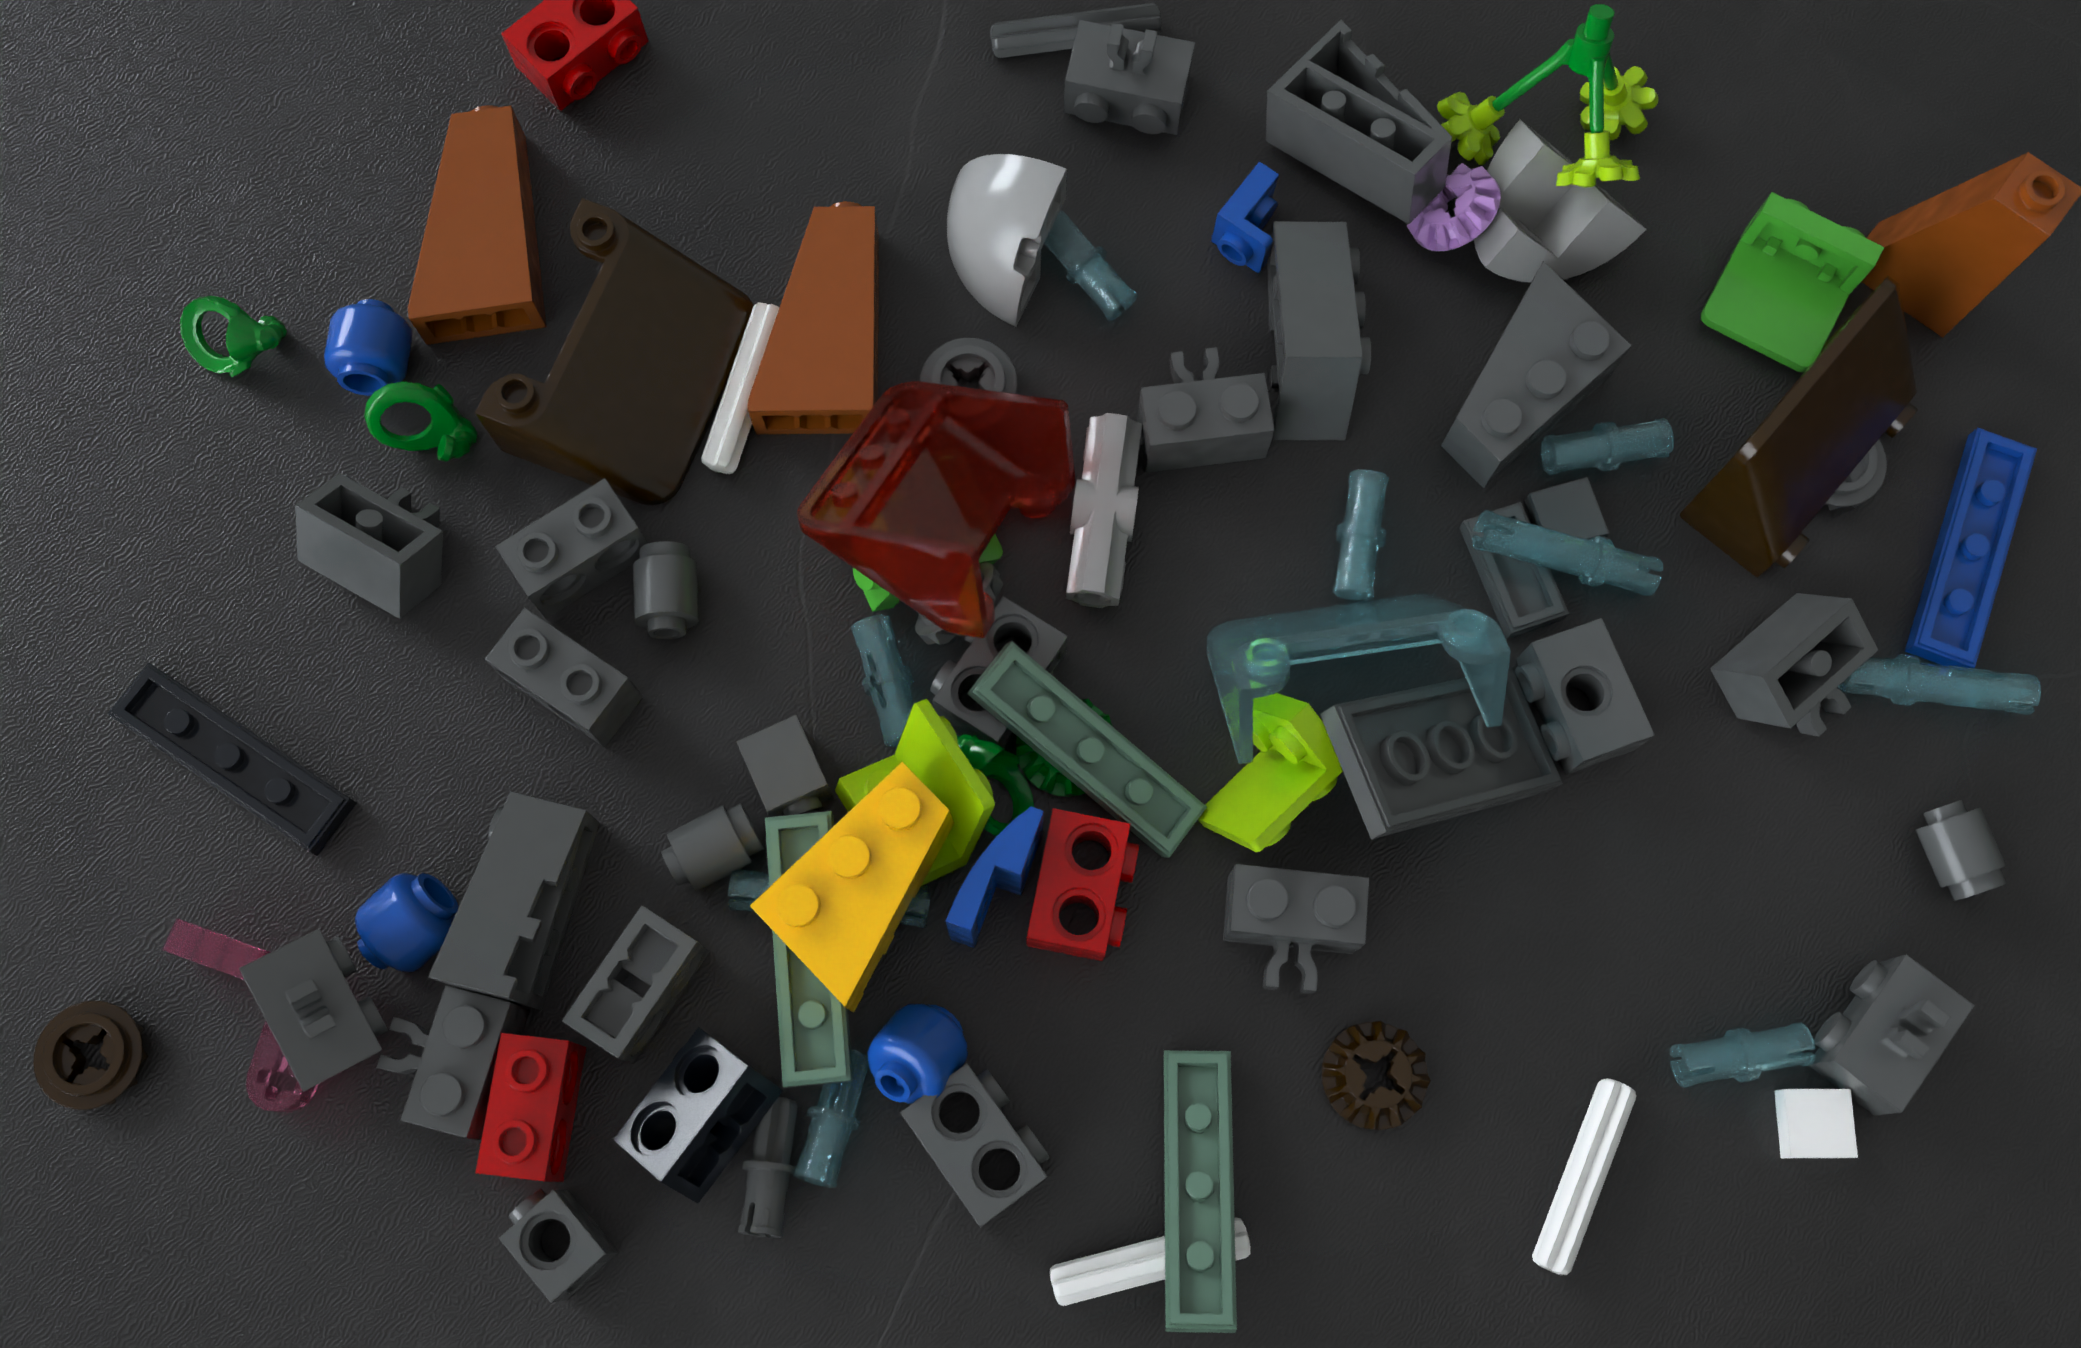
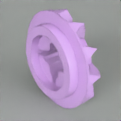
M1461 163L1452 175L1447 174L1445 188L1410 224H1407V227L1417 243L1425 249L1448 251L1459 248L1478 237L1493 221L1501 200L1498 183L1483 166L1471 170ZM1457 198L1455 200L1456 208H1454L1456 216L1451 217L1448 212L1446 213L1448 209L1447 203Z

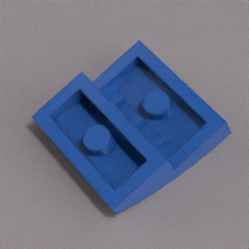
M1029 807L1005 827L981 854L964 880L945 922L951 940L975 948L997 887L1021 896L1043 835V810Z

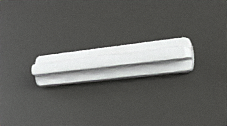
M759 302L753 306L701 457L702 463L712 471L733 474L737 469L752 425L748 412V399L780 308L774 304Z
M1602 1079L1596 1086L1532 1254L1533 1261L1536 1264L1556 1274L1567 1275L1572 1270L1636 1099V1091L1617 1080Z
M1234 1217L1235 1261L1247 1258L1250 1255L1251 1247L1242 1219ZM1165 1236L1053 1265L1050 1268V1279L1058 1304L1066 1306L1164 1280Z

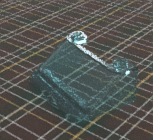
M1412 594L1231 620L1217 625L1207 636V656L1238 763L1253 762V698L1269 696L1283 689L1290 678V665L1442 643L1445 651L1451 657L1459 661L1486 727L1501 726L1511 650L1500 626L1488 615L1432 594Z

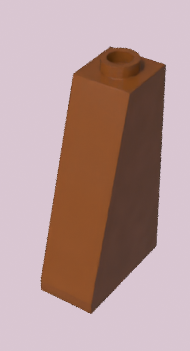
M484 105L476 107L469 112L451 114L408 304L409 320L426 345L547 327L526 136L512 106L497 107Z
M2027 152L1880 221L1867 236V239L1883 246L1884 249L1875 267L1861 282L1875 290L1887 276L1891 277L1899 283L1903 311L1943 338L2051 236L2080 197L2081 187Z
M844 201L837 202L830 207L813 208L748 399V412L756 435L878 433L879 231L875 206H862L855 202Z

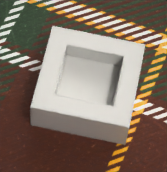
M1851 1089L1774 1090L1781 1158H1858Z

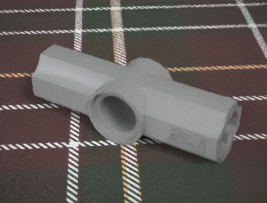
M1105 413L1102 416L1090 417L1089 427H1087L1082 479H1077L1072 509L1070 534L1074 535L1066 591V599L1075 601L1081 606L1095 608L1119 606L1120 595H1122L1126 566L1127 542H1132L1139 487L1134 486L1142 429V423L1130 419L1127 415Z

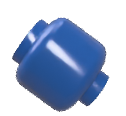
M365 299L357 304L342 307L330 319L324 352L325 366L337 378V382L344 389L356 394L371 396L381 387L401 382L405 379L412 344V329L403 317L394 312L390 305L379 300Z
M401 873L390 878L357 911L355 925L360 936L357 942L359 951L368 962L380 969L392 967L404 972H413L419 969L440 951L455 914L458 911L457 900L442 882L430 874L422 873L416 876Z
M908 1004L897 1010L874 1037L867 1051L868 1066L880 1092L893 1101L905 1102L910 1105L923 1095H937L936 1098H938L945 1090L949 1076L960 1069L968 1057L967 1042L959 1021L945 1008L926 1004Z

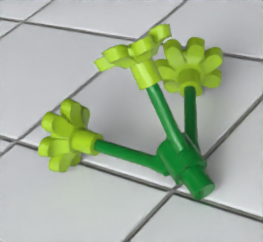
M1604 4L1592 5L1586 22L1577 27L1574 39L1567 40L1553 56L1497 98L1489 96L1479 105H1471L1465 93L1457 92L1439 101L1437 104L1438 111L1448 120L1441 125L1452 136V142L1456 139L1459 140L1458 151L1460 155L1469 161L1474 157L1479 165H1484L1494 154L1492 147L1500 140L1499 131L1493 123L1504 116V108L1562 65H1568L1573 72L1586 76L1589 80L1580 90V100L1582 103L1588 104L1580 114V123L1584 129L1590 130V132L1584 133L1585 157L1580 158L1576 163L1563 165L1562 171L1557 173L1556 186L1563 187L1573 184L1579 187H1593L1596 185V178H1599L1601 181L1640 180L1638 166H1633L1632 160H1619L1616 156L1610 155V140L1618 138L1621 132V125H1625L1632 134H1639L1644 131L1648 121L1641 110L1656 107L1659 98L1654 89L1643 87L1648 78L1643 69L1633 66L1621 76L1619 70L1613 66L1610 49L1614 39V32L1610 27L1614 17V10Z

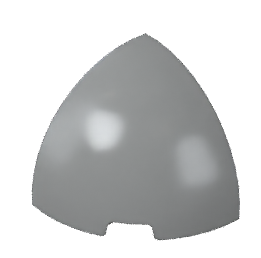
M1519 119L1498 148L1487 169V172L1498 183L1501 200L1493 221L1474 239V244L1478 257L1484 267L1499 276L1531 283L1544 261L1564 280L1581 275L1608 262L1630 246L1646 228L1597 184L1587 188L1573 184L1563 187L1556 186L1557 173L1562 171L1563 165L1572 164L1571 160Z
M1011 154L985 155L966 163L960 170L954 183L947 213L948 248L954 268L968 292L990 313L1002 321L1017 327L1040 279L1042 246L1066 199L1067 169L1026 156Z

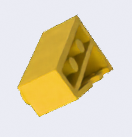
M901 762L750 905L841 1004L852 1012H855L864 995L863 991L882 955H885L894 938V932L911 900L917 895L954 825L950 810Z

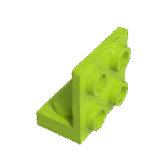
M1246 684L1230 702L1244 719L1239 724L1241 731L1261 751L1205 804L1207 808L1201 814L1198 821L1202 826L1254 852H1260L1265 847L1280 841L1288 833L1291 822L1312 801L1327 795L1336 785L1338 776L1343 770L1323 721L1309 703Z
M928 699L913 704L894 755L839 778L835 789L839 799L849 812L892 770L903 762L950 810L954 825L921 886L967 864L995 807L993 791L988 779L979 769L972 767L958 746V738L953 726L945 717L937 714Z

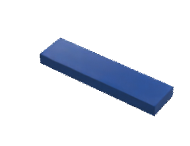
M1981 428L1975 429L1968 435L1905 652L1964 674L1975 668L2037 448Z

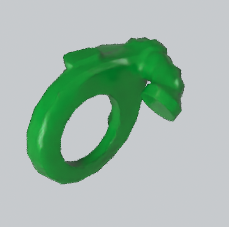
M205 296L194 299L184 308L180 318V334L187 351L193 359L206 370L216 373H229L231 377L250 369L251 363L261 352L275 348L286 337L287 333L285 325L278 321L276 317L266 315L261 317L259 322H256L237 304L217 296ZM208 311L218 312L229 321L226 331V347L230 356L216 353L204 339L201 322L204 314Z
M401 381L391 383L376 390L366 402L364 418L370 434L380 443L392 448L419 451L438 446V460L447 462L469 453L470 447L478 439V432L471 421L461 415L459 410L453 405L454 399L441 384L431 388L414 382ZM410 402L423 406L431 415V423L424 431L418 434L403 436L388 431L382 425L381 415L386 408L393 404Z
M964 734L957 736L958 746L972 767L979 769L986 778H994L1001 782L1012 798L1014 810L1009 823L998 822L990 816L984 827L986 831L997 836L1016 817L1029 807H1034L1031 789L1017 767L1020 758L1005 751V748L997 743L980 740L976 735Z

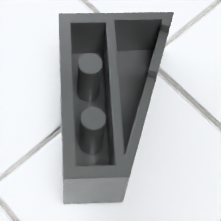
M1340 20L1267 90L1266 142L1410 224L1445 188L1452 136L1407 89L1400 92L1383 74L1384 64L1374 54L1366 56L1351 40L1352 30Z
M1274 221L1272 231L1273 244L1268 259L1269 332L1274 334L1277 365L1271 366V387H1279L1275 419H1273L1275 429L1273 440L1345 441L1359 375H1368L1371 366L1370 337H1360V329L1363 328L1365 322L1364 291H1355L1354 284L1358 283L1360 273L1359 248L1349 246L1347 222Z
M1543 261L1441 447L1485 488L1613 374L1632 345Z
M510 791L504 807H499L493 815L488 832V843L428 978L454 988L542 1011L600 822L587 810Z

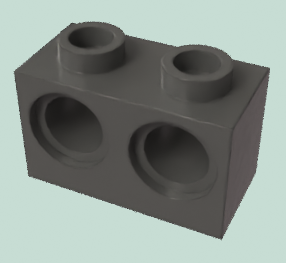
M604 478L499 543L495 548L528 598L547 619L633 565L639 559L640 547L647 544L626 508Z
M1004 596L993 612L986 610L981 616V622H976L970 626L965 640L971 644L958 663L950 659L943 665L930 688V692L935 694L932 700L933 708L939 716L945 717L953 728L963 734L976 735L980 740L995 742L1003 748L1013 735V732L987 710L971 711L965 708L960 702L961 697L967 690L972 688L999 654L995 647L1002 639L1009 636H1017L1024 639L1030 646L1026 654L1051 675H1053L1067 654L1068 636Z
M525 607L485 658L504 680L604 748L643 698L627 676Z
M641 905L562 1022L616 1058L634 1064L710 951L698 941Z
M966 1063L949 1076L945 1090L938 1098H936L937 1095H923L900 1113L981 1228L1047 1178L1040 1165L1047 1161L1050 1156L1027 1124L1018 1131H1015L1000 1109L1007 1105L1010 1100L989 1070L985 1069L976 1076ZM958 1094L972 1097L978 1103L980 1109L977 1124L965 1133H954L947 1130L941 1120V1110L944 1103L950 1097ZM1001 1149L1011 1152L1017 1158L1020 1165V1174L1012 1187L998 1191L990 1189L984 1184L980 1175V1165L988 1153Z

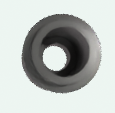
M659 541L640 547L639 559L633 563L634 623L640 628L647 629L648 636L652 638L676 639L686 635L687 628H691L699 622L697 562L690 558V548L679 542Z
M1959 800L1923 813L1928 825L1915 831L1940 887L1948 886L1954 901L2007 884L2001 870L2007 864L1981 807L1967 811L1963 800Z
M739 803L726 810L724 805H721L668 832L667 837L671 846L662 850L661 854L677 885L680 886L689 881L697 892L753 863L750 856L764 850V847L744 807Z

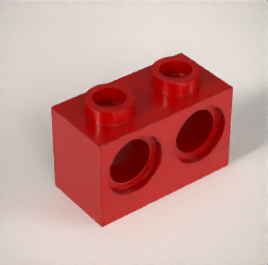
M544 0L501 33L515 66L559 111H562L574 100L586 97L599 80L618 65L626 64L634 59L641 50V47L649 42L638 7L630 0ZM607 22L606 24L597 26L600 23ZM563 57L560 60L552 61L555 58Z
M1053 808L1027 933L1026 946L1102 962L1106 954L1107 945L1120 947L1127 908L1115 906L1119 882L1132 883L1139 851V844L1127 842L1130 823ZM1083 841H1097L1106 848L1109 854V861L1099 869L1087 870L1075 862L1072 851ZM1073 903H1082L1089 906L1097 918L1095 928L1084 935H1075L1066 931L1059 920V915L1066 906Z
M501 1033L475 1173L545 1182L564 1181L586 1052L585 1046L568 1040Z

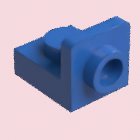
M1260 161L1218 212L1211 242L1217 245L1218 250L1227 260L1239 266L1246 265L1257 273L1266 265L1273 244L1272 237L1262 231V229L1270 220L1278 205V202L1272 197L1279 177L1278 173Z

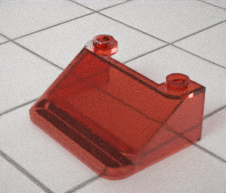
M911 381L895 385L881 395L798 507L797 516L800 529L812 540L941 629L958 635L984 639L995 620V610L992 598L983 591L979 558L1011 507L1019 508L1020 512L1026 517H1045L1051 514L1057 505L1067 499L1076 484L1068 404L1063 400L921 381Z

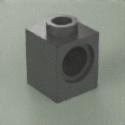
M797 715L736 741L770 817L822 812L824 810L822 802L833 798Z
M539 1189L531 1194L510 1213L509 1218L514 1225L499 1237V1240L550 1303L567 1300L619 1253L617 1248L569 1190L553 1189L549 1194H546L543 1189ZM554 1220L561 1221L567 1227L570 1234L569 1248L558 1260L547 1256L541 1243L543 1231Z

